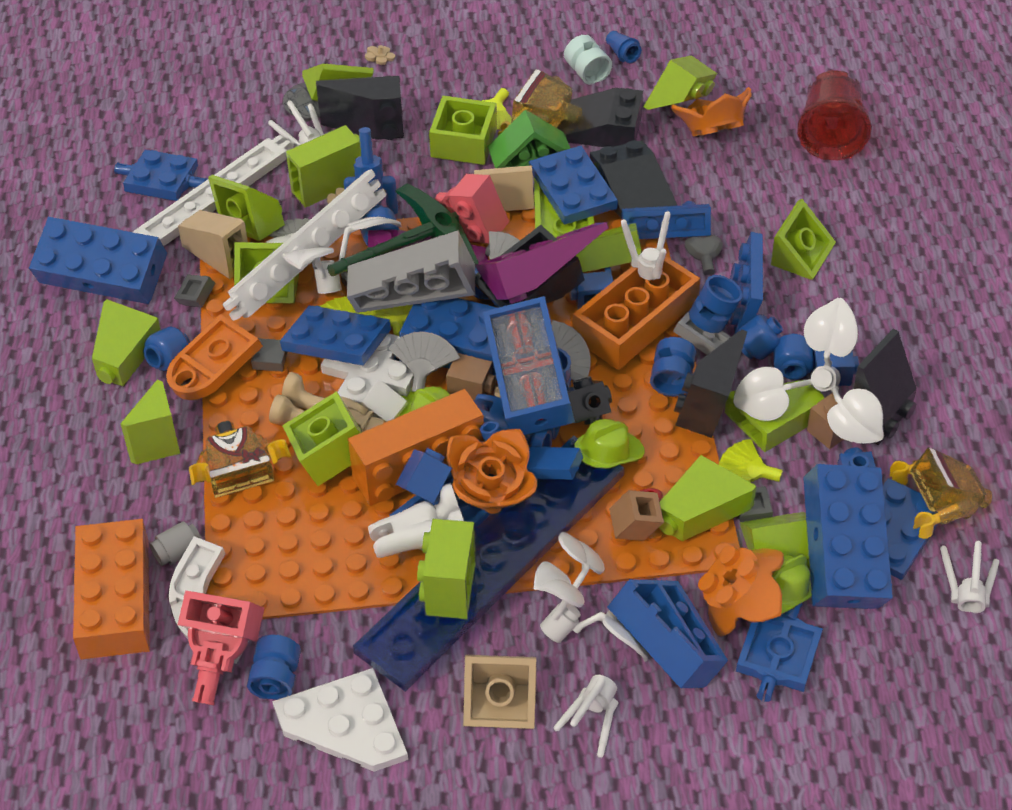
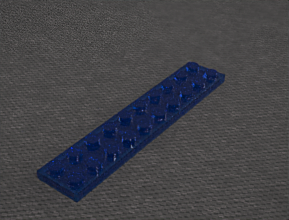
M573 435L562 447L575 448L574 445L578 438ZM581 461L573 480L537 479V489L531 497L518 504L504 507L496 514H490L474 530L476 565L467 619L427 616L425 602L419 601L421 583L419 582L353 645L354 654L406 692L559 540L558 536L561 532L567 533L624 476V467L618 465L606 469L595 468Z

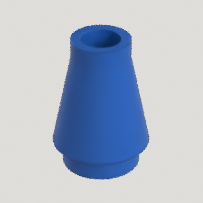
M615 30L607 35L606 43L612 48L621 62L633 63L640 57L642 49L637 39Z

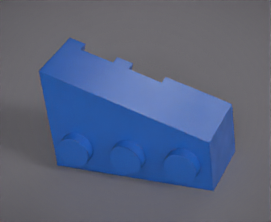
M629 579L607 606L680 688L706 687L728 662L725 654L679 581Z

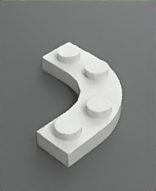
M195 536L180 559L170 583L169 603L177 624L185 590L206 594L209 583L226 554L223 547ZM178 625L181 632L188 639V628ZM241 655L236 660H234L235 664H237Z

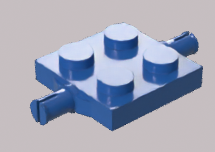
M145 149L135 164L128 165L117 162L114 168L115 174L127 176L123 182L125 192L177 201L181 194L189 187L196 188L208 180L207 178L193 176L198 167L197 158Z
M802 603L794 607V609L781 614L779 617L763 622H751L737 662L736 672L758 678L762 681L756 695L761 701L766 689L764 702L771 701L775 685H782L802 692L805 690L823 628L806 624L797 618Z

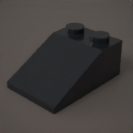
M400 76L316 81L321 125L335 129L346 125L353 134L359 135V129L367 127L371 129V138L375 140L404 138Z
M612 88L561 102L560 108L568 109V111L557 126V129L564 132L568 143L614 147L636 140L642 117L643 91L629 88ZM570 113L581 116L576 124L566 120Z
M632 140L623 145L606 146L600 150L590 152L591 161L618 200L617 209H614V211L621 219L622 209L677 206L654 153L642 140Z
M540 225L503 254L512 251L514 253L520 250H525L526 252L530 250V245L551 239L555 241L557 239ZM574 256L539 287L526 292V299L515 303L545 296L546 303L563 298L585 281L579 258ZM479 272L475 274V286L498 308L515 304L509 303L508 299L497 300Z
M741 329L701 359L696 366L694 374L687 373L682 387V391H685L686 395L679 394L674 411L679 413L676 426L712 438L730 394L747 331Z
M892 329L858 365L853 388L868 390L878 398L883 410L884 438L887 437L889 439L896 433L901 419H909L917 405L914 402L917 388L899 331ZM884 438L881 441L874 443L876 445H879L884 440Z

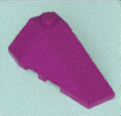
M607 222L594 223L559 235L555 241L551 239L530 245V250L526 252L525 250L514 253L512 251L476 265L477 271L497 300L508 299L509 303L521 301L527 298L526 292L539 287L607 230Z

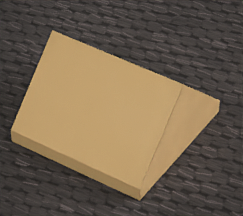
M532 165L474 170V174L490 175L505 211L534 209Z
M465 655L463 726L534 729L537 684L536 657Z

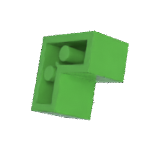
M526 109L487 146L495 168L529 166L530 160L570 149L564 132Z

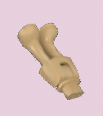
M289 372L284 381L282 395H276L272 402L269 421L270 423L284 425L325 398L307 392L304 389L302 376ZM341 396L362 432L386 422L374 417V412L369 411L365 406Z

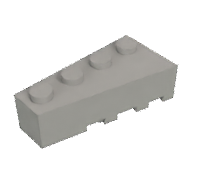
M459 230L348 266L347 298L356 313L475 295V263Z

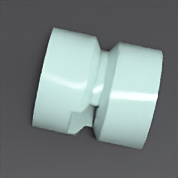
M589 35L575 37L565 48L564 58L566 62L576 71L584 83L588 85L606 79L612 69L610 57L600 49L599 45Z

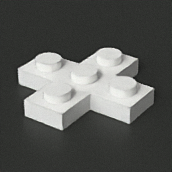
M389 333L364 366L324 359L321 364L323 374L345 379L338 390L339 395L356 401L361 404L362 399L377 380L384 382L399 395L407 397L414 379L413 372L405 363L395 360L397 356L388 349L395 340L400 338V336Z

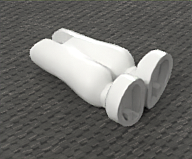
M451 483L443 485L440 490V501L437 505L423 501L402 512L369 525L370 538L375 541L373 548L376 557L383 558L409 550L422 549L424 532H430L432 519L464 521Z

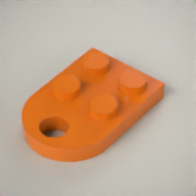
M220 314L171 361L166 373L167 382L173 392L182 399L197 400L207 397L218 390L263 345L257 337ZM192 378L188 384L181 386L185 380Z

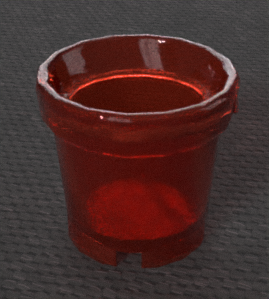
M831 70L816 76V81L812 85L810 83L807 88L805 108L799 116L797 135L801 146L811 155L823 160H843L851 158L862 151L870 140L872 124L867 108L863 103L862 89L859 81L856 78L855 81L849 78L848 73L844 71Z

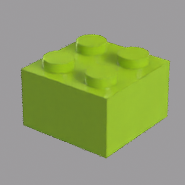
M442 95L429 131L431 157L485 165L489 154L487 146L493 141L497 130V103Z
M432 519L430 532H424L422 551L426 553L425 561L420 560L418 564L417 580L421 582L419 601L425 602L427 616L467 619L476 565L474 522Z

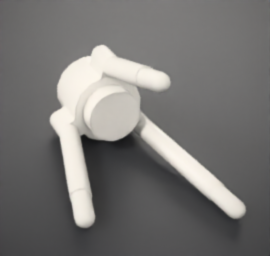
M292 101L287 102L302 128L298 135L299 141L272 120L268 121V124L275 131L285 137L286 140L293 142L295 147L324 135L314 106L311 103L308 105V109L315 129L306 124Z
M669 211L664 214L656 249L646 248L640 255L637 254L627 221L625 219L621 220L622 230L632 258L631 266L638 268V274L643 279L655 280L661 277L666 255L664 243L671 215Z
M976 541L974 546L972 578L964 579L959 587L947 547L944 545L940 547L951 588V602L958 603V609L965 612L981 613L986 607H989L990 594L999 566V560L994 559L985 586H983V582L979 580L982 546L980 541Z
M594 675L587 688L582 689L578 698L554 725V730L559 731L573 715L574 717L570 725L572 727L577 726L588 709L596 713L602 712L603 709L606 710L597 756L602 758L607 746L613 713L618 705V701L613 698L617 691L616 684L606 676Z

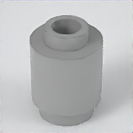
M182 521L156 535L155 540L150 542L149 546L155 559L161 566L168 563L173 565L180 561L193 537L201 539V536L193 524L188 526L186 522Z

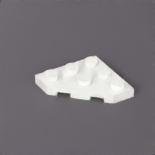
M373 668L272 701L283 735L287 738L303 741L315 746L320 751L341 759L343 757L361 764V767L374 772L408 760L407 751Z

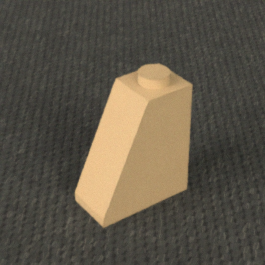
M199 210L178 225L182 247L227 278L231 279L234 277V242H248L245 223L242 219Z

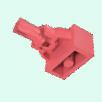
M466 174L457 186L448 192H439L435 197V200L447 208L450 213H457L459 223L469 242L489 243V231L502 232L509 223L490 175Z
M185 590L177 625L188 628V641L193 651L190 664L198 666L197 669L199 670L194 697L192 698L193 702L214 706L220 674L223 675V672L232 673L234 660L244 652L248 641L257 642L264 607L248 601Z

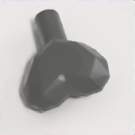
M716 235L688 237L685 240V248L688 253L701 261L704 275H714L713 259L722 250L723 242L721 238Z

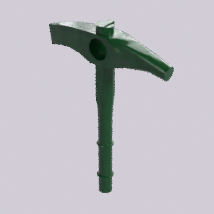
M406 183L395 191L413 208L422 225L376 246L367 247L366 250L352 256L341 258L340 261L328 265L327 270L331 276H336L340 273L348 272L349 265L408 247L429 237L433 239L458 230L475 263V267L479 262L459 223L457 213H450L447 208L431 196Z

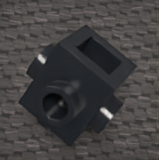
M591 376L573 381L574 386L567 388L575 423L584 421L585 425L592 424L596 420L603 419L602 415L611 412L609 405L612 403L611 392L608 386L604 385L603 381L592 380Z

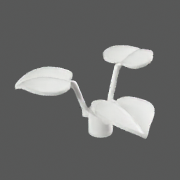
M368 217L348 223L344 230L339 261L341 258H345L348 239L351 233L359 229L385 223L401 227V222L385 217ZM294 233L266 241V243H284ZM334 248L300 249L283 254V258L298 269H301L306 263L313 260L311 263L314 268L319 294L342 290L339 274L331 276L327 270L328 265L334 263V260L321 261L320 259L322 256L334 253Z
M836 298L815 310L805 323L804 337L807 344L815 351H824L825 365L817 367L813 371L811 379L784 384V377L779 369L761 367L745 376L736 389L734 395L735 406L751 417L762 421L778 419L785 413L790 402L785 390L813 385L819 391L831 390L838 404L828 411L827 420L830 428L836 435L847 441L863 444L878 442L884 438L882 406L872 392L865 389H852L844 395L843 399L839 394L837 386L840 383L841 377L839 371L832 366L830 353L838 357H845L854 349L858 339V327L855 316L850 306L842 298Z
M561 532L558 536L560 545L573 559L582 563V570L572 585L569 577L550 562L544 561L538 566L535 572L534 590L545 591L562 599L561 603L540 624L542 631L551 640L561 643L572 630L578 634L584 627L596 621H603L604 626L612 634L633 648L646 662L648 660V652L610 610L606 614L599 612L579 622L578 618L581 614L576 607H582L585 601L578 588L589 569L601 575L605 570V566L600 556L591 547L570 534Z

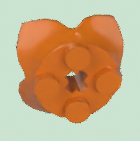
M747 87L738 96L725 93L715 101L697 98L688 108H682L675 104L671 105L674 114L687 125L692 136L706 135L718 132V130L744 126V113L752 91L750 87Z
M521 429L501 430L493 433L485 442H480L474 436L466 434L450 437L447 445L446 459L448 466L452 467L450 472L453 476V491L460 499L490 514H496L502 508L518 504L535 493L537 478L532 472L527 470L530 456L529 445Z
M728 545L722 549L719 558L698 582V588L703 592V597L707 602L710 623L718 636L722 637L731 633L736 628L738 618H743L750 622H763L781 616L782 593L779 584L772 575L774 574L773 572L780 570L783 565V552L765 548L749 550L743 547L735 548L733 545Z

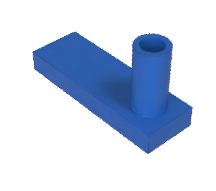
M686 201L682 206L622 209V220L625 219L628 225L636 223L639 239L659 238L664 214L667 211L671 215L666 238L711 236V207L709 204L696 205L693 201Z
M488 421L481 426L480 431L484 442L493 433L501 431L498 422ZM529 447L530 456L527 470L532 472L537 479L573 480L583 455L580 448Z

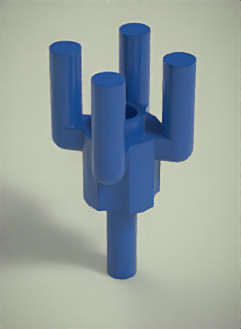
M367 127L359 129L361 156L355 159V177L344 179V190L364 172L372 169L375 177L368 183L375 179L379 180L381 186L376 191L380 189L385 190L387 194L386 207L391 209L395 215L398 213L397 193L395 191L397 190L396 180L392 176H383L382 159L379 156L373 155L371 129Z

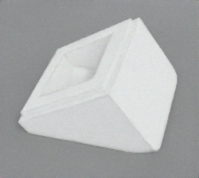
M380 380L374 383L361 401V405L374 412V417L386 422L397 418L408 404L403 397Z

